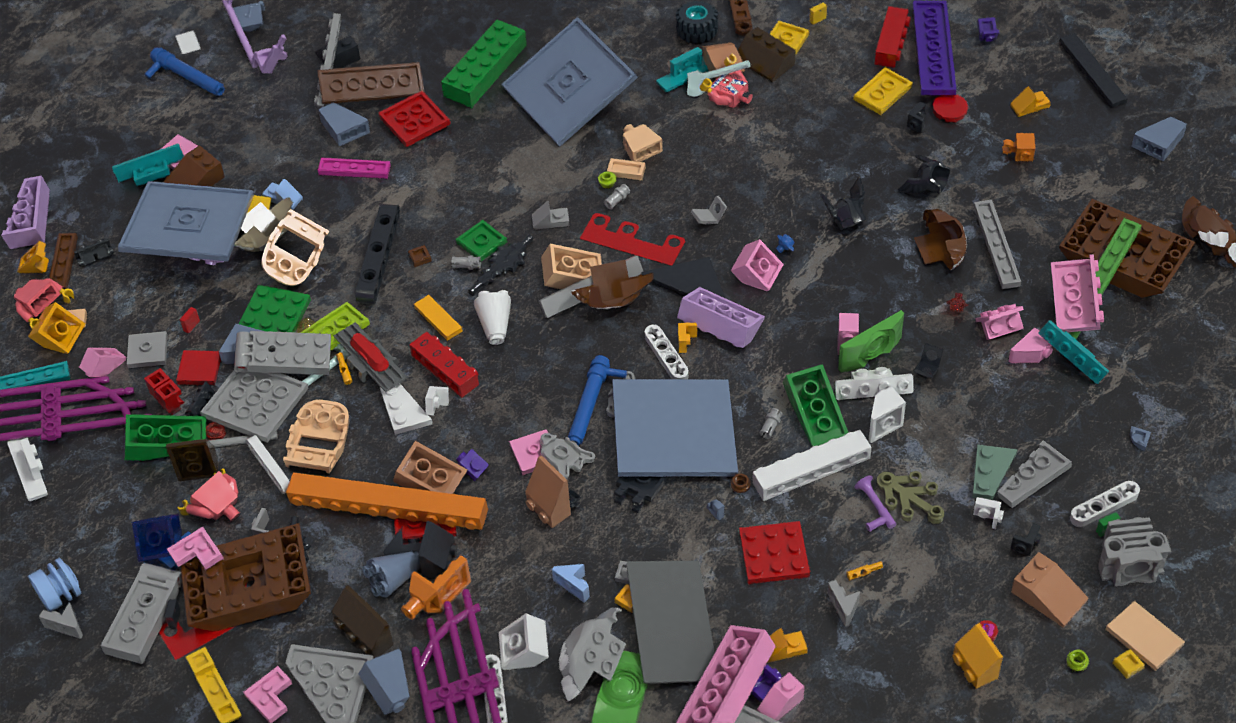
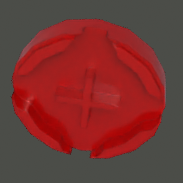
M957 94L940 95L933 103L934 115L940 120L941 118L945 119L946 122L960 121L968 111L967 101Z

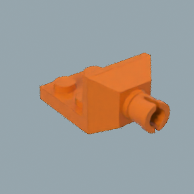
M460 555L456 561L454 560L450 563L448 569L442 575L435 579L434 583L414 571L411 574L409 589L411 598L401 607L402 613L411 620L421 610L427 613H442L444 611V602L450 601L451 603L471 582L467 559Z

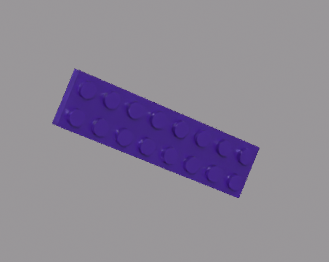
M913 1L912 7L921 95H956L957 89L947 1Z

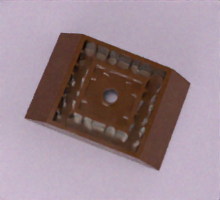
M1091 199L1059 245V249L1067 260L1090 259V255H1094V260L1099 261L1122 220L1126 218L1140 224L1141 229L1126 254L1128 257L1122 260L1110 284L1142 298L1163 293L1195 242Z
M299 523L217 545L216 547L224 559L208 569L204 568L197 556L181 565L187 623L189 627L219 631L297 609L311 594ZM248 581H255L252 586L245 587Z

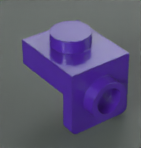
M995 17L978 19L979 39L987 42L997 39L999 30L996 28Z
M472 449L467 453L463 451L456 458L457 464L467 469L466 473L474 481L489 465Z
M769 665L764 667V673L759 676L751 691L761 703L773 685L782 679L779 671L775 668L772 669Z

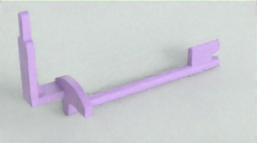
M222 0L252 67L257 68L259 66L262 73H272L278 60H286L287 53L283 51V44L286 40L285 35H281L277 44L273 45L272 48L253 53L231 5L233 0Z

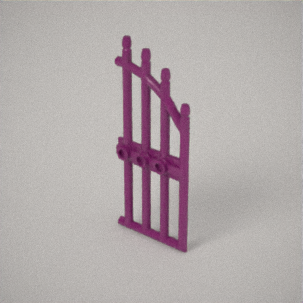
M109 376L0 390V397L41 392V399L0 404V412L41 407V413L0 419V426L41 421V428L0 433V441L41 436V440L48 439V441L61 438V433L125 425L126 414L131 415L129 409L145 407L146 400L125 402L119 396L133 394L134 388L109 389L100 385V383L106 384L110 382ZM86 386L95 390V392L61 396V389ZM108 397L114 402V404L61 411V404ZM120 410L124 416L61 425V418Z
M463 589L462 597L465 610L454 616L450 601H445L444 611L447 619L445 624L436 632L433 619L428 618L426 625L430 641L422 656H420L418 647H412L411 649L426 722L435 723L433 710L445 706L448 722L457 723L453 703L466 700L470 722L480 723L473 696L486 692L493 723H502L494 689L500 687L496 669L488 668L475 613L481 611L479 603L473 605L469 590ZM468 618L481 671L472 676H468L456 625ZM448 631L450 632L460 680L449 684L439 641ZM433 653L440 687L428 691L424 669Z

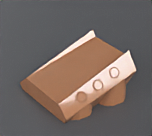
M733 43L703 46V59L709 72L727 67L724 64V60L726 57L729 58L731 54H734L737 59L734 64L742 62Z

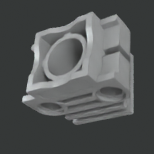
M1137 517L1129 520H1113L1108 522L1102 543V554L1098 564L1102 581L1113 580L1114 587L1125 586L1133 582L1152 583L1156 582L1159 574H1164L1165 558L1171 553V549L1163 533L1152 531L1153 527L1150 524V517Z

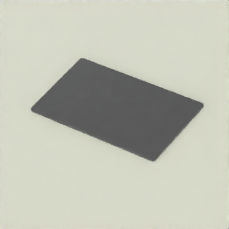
M628 561L626 566L643 682L645 684L699 682L715 654L699 561Z

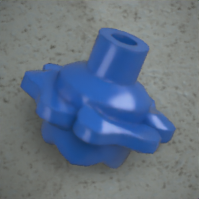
M777 235L779 245L776 249L780 253L784 249L794 251L792 247L794 241L789 235Z

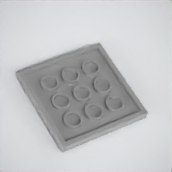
M233 370L200 413L201 416H205L208 420L249 436L256 435L259 440L268 443L309 388L307 383L281 373H241Z

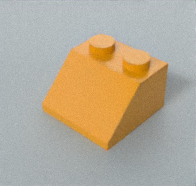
M55 302L44 309L28 337L44 348L68 354L86 323ZM65 321L75 323V325H68Z
M980 623L976 624L955 644L953 653L954 662L961 666L969 683L972 682L976 689L998 679L1003 656Z

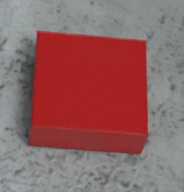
M193 307L189 308L180 318L183 331L188 334L200 322L197 310Z

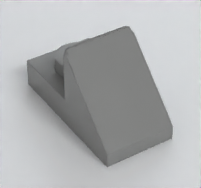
M547 201L532 214L533 229L569 226L568 209L550 210L549 201Z
M836 580L828 583L827 594L844 626L847 627L850 625L858 606L860 591L846 596L844 588L840 587Z
M70 603L62 615L55 611L48 612L43 610L39 618L44 628L82 638L83 634Z

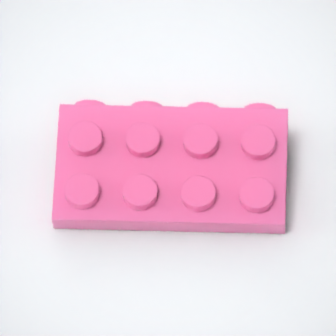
M1090 255V259L1051 262L1056 325L1063 332L1100 330V322H1104L1103 311H1099V305H1102V295L1097 293V288H1100V277H1096L1095 272L1099 271L1098 260H1094V255Z

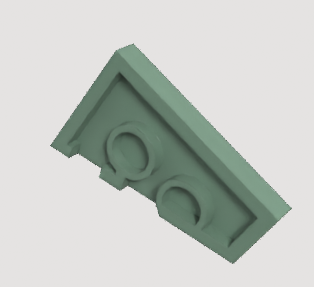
M977 445L972 498L994 499L1004 476L1017 455L1018 449Z

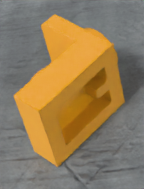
M678 323L679 353H687V345H690V338L697 337V323Z

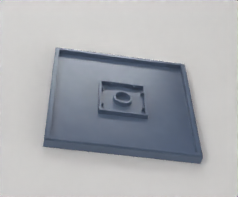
M577 17L501 85L560 147L638 77Z
M148 181L118 245V251L228 261L254 193L252 190Z
M612 380L618 477L735 476L738 474L728 380Z

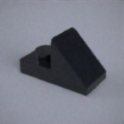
M402 526L384 548V555L420 551L422 540H420V537L408 538V541L404 542Z

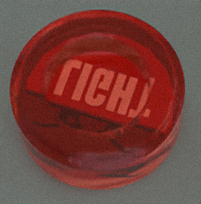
M216 422L210 423L206 427L208 439H223L226 435L225 426Z

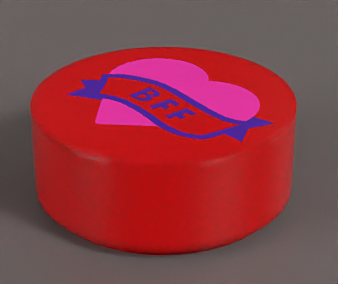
M988 620L981 621L980 625L993 642L998 634L996 624Z

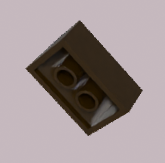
M759 27L754 28L744 37L737 50L742 62L747 60L750 62V67L748 68L772 83L795 65L796 50Z
M347 585L332 609L334 618L332 622L338 630L342 629L346 632V636L351 643L356 642L359 645V649L364 655H372L373 658H377L394 645L389 624Z

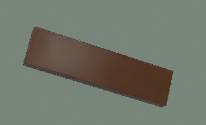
M77 233L58 234L49 278L63 286L64 290L68 289L74 251L78 239Z

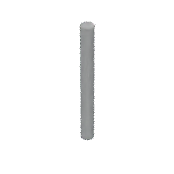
M277 431L270 440L278 439ZM246 435L209 440V442L215 448L247 443L246 440L252 436Z

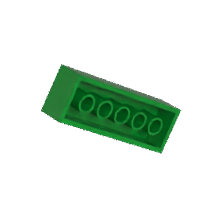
M496 20L441 81L443 96L472 108L526 47L525 30Z

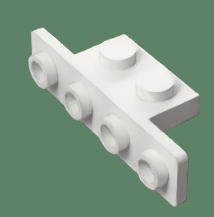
M878 367L876 370L858 369L856 372H851V379L835 381L836 399L875 397L879 391L886 390L891 386L898 394L913 393V375H893L890 368L887 369L886 367Z
M28 438L8 441L7 444L28 501L47 496L48 493L40 473L43 467L40 458L35 459V456L38 455L35 445H30Z

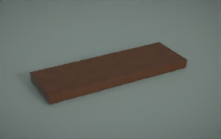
M419 62L317 70L322 104L405 98L420 91L424 92Z

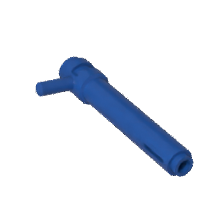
M154 48L152 50L150 58L154 64L145 73L147 78L150 79L160 67L170 69L216 96L224 93L225 88L223 84L175 58V55L167 52L163 48Z
M598 355L591 362L587 373L588 379L568 435L569 440L574 441L578 446L583 442L602 383L605 382L606 377H627L626 370L611 369L609 359L605 356Z

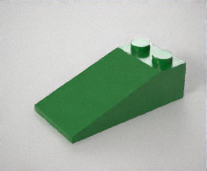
M823 364L785 376L783 385L812 447L820 446L831 439L840 438L848 433Z
M126 414L125 460H150L167 457L169 454L166 444L206 439L205 416Z

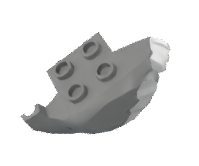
M610 608L597 618L583 622L565 640L559 658V668L564 677L561 684L567 701L575 698L582 691L593 671L611 681L626 643L610 634L612 624L618 620L616 613L621 612V609Z

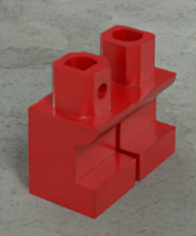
M161 368L144 378L149 393L168 413L174 415L181 410L180 406L184 404V401L179 397L182 394L181 390Z

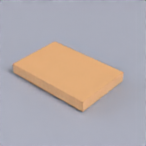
M1135 601L1106 626V630L1128 649H1131L1155 671L1184 646L1185 643Z

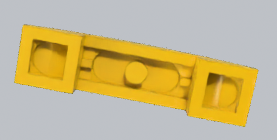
M206 647L186 656L219 722L230 723L242 717Z

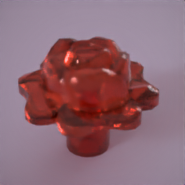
M956 292L955 298L946 301L950 305V309L957 312L963 311L964 307L969 306L962 299L963 293Z

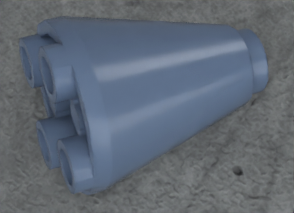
M405 552L369 559L366 562V566L362 567V571L372 585L371 591L375 597L390 596L411 577L414 571H419V553Z

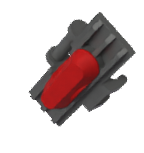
M356 322L333 335L350 354L347 357V366L351 370L354 369V366L359 371L358 377L362 382L366 381L365 377L369 374L387 392L408 379L397 366L399 360L382 346V342L379 339L372 340Z

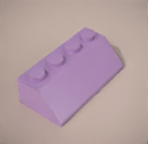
M698 287L682 298L677 316L684 323H697V327L701 331L709 332L718 339L726 340L734 346L741 348L752 341L765 317L701 287Z

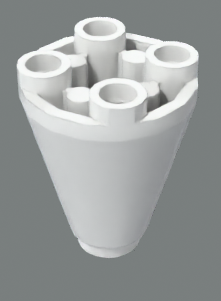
M505 290L492 293L481 291L478 293L479 297L474 300L475 310L489 343L493 345L501 344L506 337L511 297Z

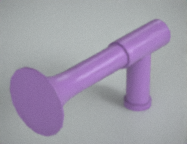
M867 476L862 478L855 484V489H861L868 495L881 516L870 523H866L867 530L871 532L883 524L892 529L896 526V522L875 494L871 486L873 477Z

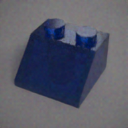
M179 514L132 522L138 562L171 556L167 549L182 538Z

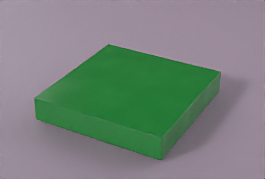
M481 220L456 239V243L474 257H480L481 261L479 262H482L497 251V247L505 245L507 238L484 220Z

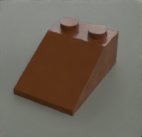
M199 145L185 154L163 183L211 187L225 178L221 162Z

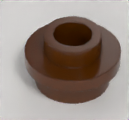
M736 474L731 479L733 491L744 493L750 489L751 482L745 474Z

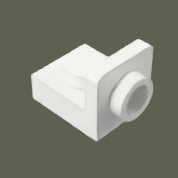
M429 386L425 397L426 415H434L439 405L448 406L449 388Z
M977 497L973 515L993 519L992 529H996L997 522H1002L1004 511L1000 510L1001 502Z

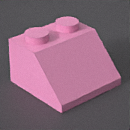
M757 240L744 246L731 272L742 283L769 291L784 264L761 240Z

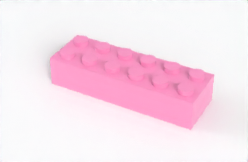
M733 625L729 627L676 723H735L776 647L766 630Z

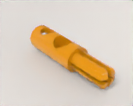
M340 352L336 354L344 384L349 385L353 381L343 353Z
M879 561L847 571V578L850 581L883 568V564Z

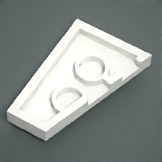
M401 384L387 392L380 387L395 435L432 424V419L426 415V412Z

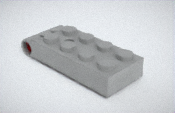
M266 331L238 332L236 336L234 370L241 373L329 375L331 334Z
M147 563L141 565L137 577L101 644L104 654L143 664L165 621L164 616L169 599H176L179 593L177 588H180L183 583L182 572Z

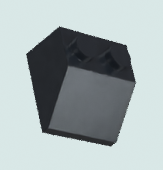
M350 35L338 40L333 69L343 68L361 60L358 44ZM328 45L315 51V54L323 64L325 63L323 52L324 49L327 50Z
M431 521L426 523L418 557L422 576L428 579H436L448 569L453 556L457 554L458 545L454 542V536Z

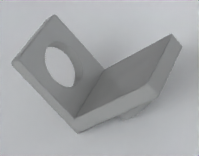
M716 196L709 209H692L691 213L700 224H718L727 206L719 196ZM717 203H719L720 205L719 213H717L715 210Z
M261 508L258 516L252 522L251 531L253 535L268 532L264 530L269 521L266 508Z

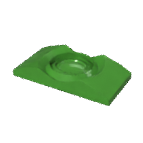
M901 310L841 344L838 366L840 372L864 368L869 359H873L880 354L890 353L902 337L904 312Z
M623 651L611 681L604 677L597 696L592 723H637L648 685L643 682L640 655L638 653Z

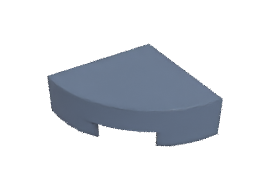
M1131 426V441L1136 447L1145 451L1151 432Z
M714 499L707 504L706 508L718 521L724 518V505L720 501Z

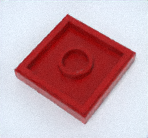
M183 350L176 379L177 384L203 385L204 382H207L209 385H215L221 361L219 351Z

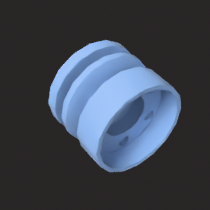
M60 557L54 560L58 567L57 570L49 563L47 567L50 574L46 575L39 569L28 576L34 590L49 612L62 606L59 596L64 595L68 601L72 600L69 590H72L76 597L82 594L76 576Z

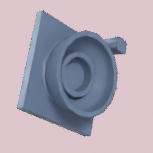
M263 1L233 8L243 31L251 32L263 25L262 11L265 10Z

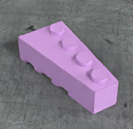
M42 176L27 178L23 181L17 196L18 202L14 204L12 208L13 214L6 223L7 229L3 230L1 235L10 249L35 245L38 241L45 243L50 189Z

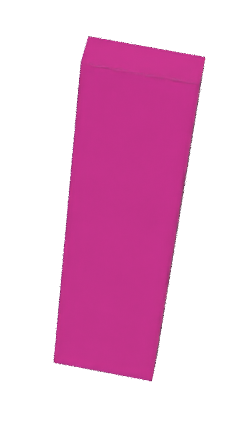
M321 158L318 175L388 179L391 165L390 161Z

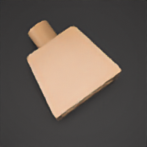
M631 124L625 126L623 146L631 161L641 162L663 151L662 138L646 125H640L636 128Z

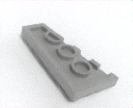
M1042 441L1039 444V448L1029 455L1025 464L1022 463L1018 468V472L1012 475L998 491V497L1013 508L1071 468L1072 462L1045 441Z

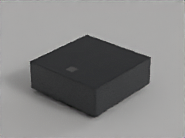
M169 599L164 617L169 628H177L181 612L177 599Z

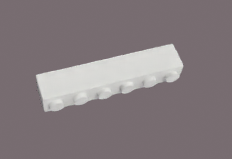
M861 430L849 432L845 436L831 439L820 446H814L802 453H796L787 459L778 460L774 464L758 468L756 471H753V485L762 500L765 501L870 459L871 446Z

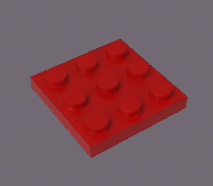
M423 91L378 113L379 118L406 147L450 125V119Z
M800 521L739 528L748 584L810 577Z

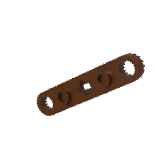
M729 0L735 31L740 36H746L752 31L747 0Z

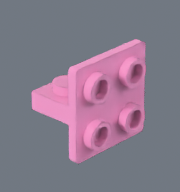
M1016 304L1005 305L993 311L980 313L981 317L975 318V320L982 323L986 339L990 340L1024 329L1019 311L1024 309L1023 306L1016 307Z

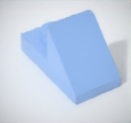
M283 179L279 185L272 182L262 193L263 197H270L271 202L276 204L290 197L294 202L291 210L303 199L302 195L286 179Z
M583 564L555 566L552 569L553 580L582 602H585L590 597L589 586L582 579L585 575Z

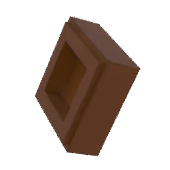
M425 245L408 251L414 267L432 262Z

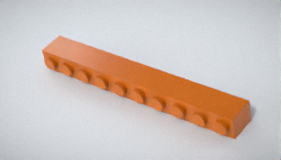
M301 473L292 474L286 491L290 503L296 506L306 505L314 508H328L334 511L343 510L354 514L364 513L371 516H386L391 519H407L412 522L420 520L423 522L431 521L434 524L439 523L449 527H466L470 530H482L488 512L485 498Z

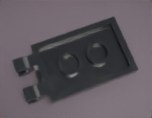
M670 476L619 477L616 481V487L618 488L614 492V495L617 496L614 502L622 505L628 494L634 497L632 499V503H634L632 511L639 513L645 501L652 502Z

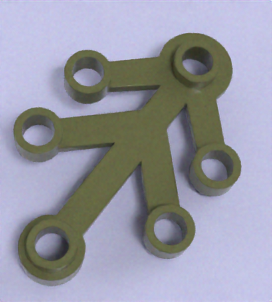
M912 471L910 475L895 476L890 472H883L878 475L877 485L885 493V507L887 510H895L897 507V499L893 497V491H895L900 496L901 518L904 521H911L913 519L914 511L910 508L909 501L927 512V518L931 523L939 524L943 521L944 510L940 506H932L916 496L923 494L933 496L937 494V483L928 482L926 486L903 487L900 485L906 483L918 485L922 478L921 473L918 471Z

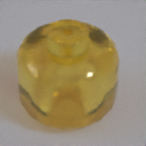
M304 318V320L299 321L298 333L311 327L315 321L311 320V318Z

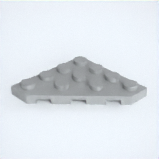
M291 644L285 662L286 666L324 722H357L366 690V685L358 673L365 662L374 659L373 656Z

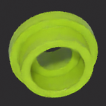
M603 172L599 175L598 181L602 187L611 188L616 182V176L612 172Z
M1081 650L1070 652L1066 660L1067 665L1075 671L1086 669L1089 663L1086 653Z

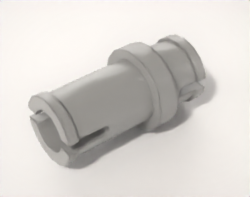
M625 184L616 187L614 193L604 200L605 206L608 209H613L617 203L626 199L630 189Z
M473 255L468 257H452V263H454L452 268L480 269L481 262L479 261H481V258L474 257Z
M772 408L770 413L766 415V421L759 432L761 436L765 433L763 438L770 439L776 426L780 424V418L783 413L781 411L778 413L779 409Z

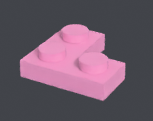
M203 527L167 549L178 567L195 556L198 557L205 569L224 559Z
M277 666L244 691V695L269 723H272L288 711L277 695L290 686L292 682Z

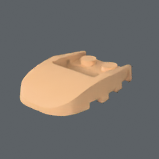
M290 209L268 239L261 259L263 270L268 276L284 285L296 286L307 278L319 261L318 258L324 246L323 241L329 231ZM283 228L315 245L307 263L274 245Z
M313 400L306 403L299 410L295 424H291L289 429L290 436L286 443L288 453L287 457L283 458L286 467L292 465L324 470L326 473L331 472L343 453L348 433L349 414L344 405L334 401ZM301 437L338 442L333 451L299 446Z

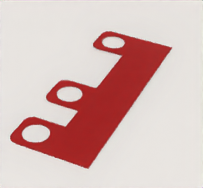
M600 213L593 214L580 237L582 240L667 265L674 264L685 243L684 238L675 235H669L663 246L635 239L634 236L639 226L627 221L621 223L616 233L605 230L610 217ZM596 217L605 218V223L603 225H596L594 219ZM625 225H631L634 227V231L627 234L623 232L622 228ZM673 238L679 239L680 245L672 247L669 245V240Z
M178 622L177 633L174 636L168 637L164 634V629L168 626L166 623L162 625L159 634L175 660L236 626L219 631L193 628L184 632Z

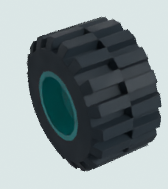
M704 1L687 2V4L681 5L676 12L677 35L682 40L693 43H703L704 41H709L710 38H714L718 32L717 9Z

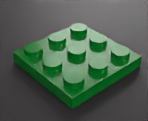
M258 285L239 324L266 332L295 333L311 301V297L308 294Z

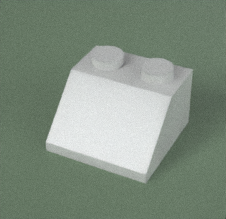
M892 386L886 390L879 391L875 395L870 423V443L903 426L906 402Z
M524 614L499 631L501 669L535 667L549 658L544 620Z

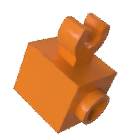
M1016 133L1015 142L1009 139L1003 140L1002 152L1004 154L1015 152V161H1033L1035 153L1034 133Z

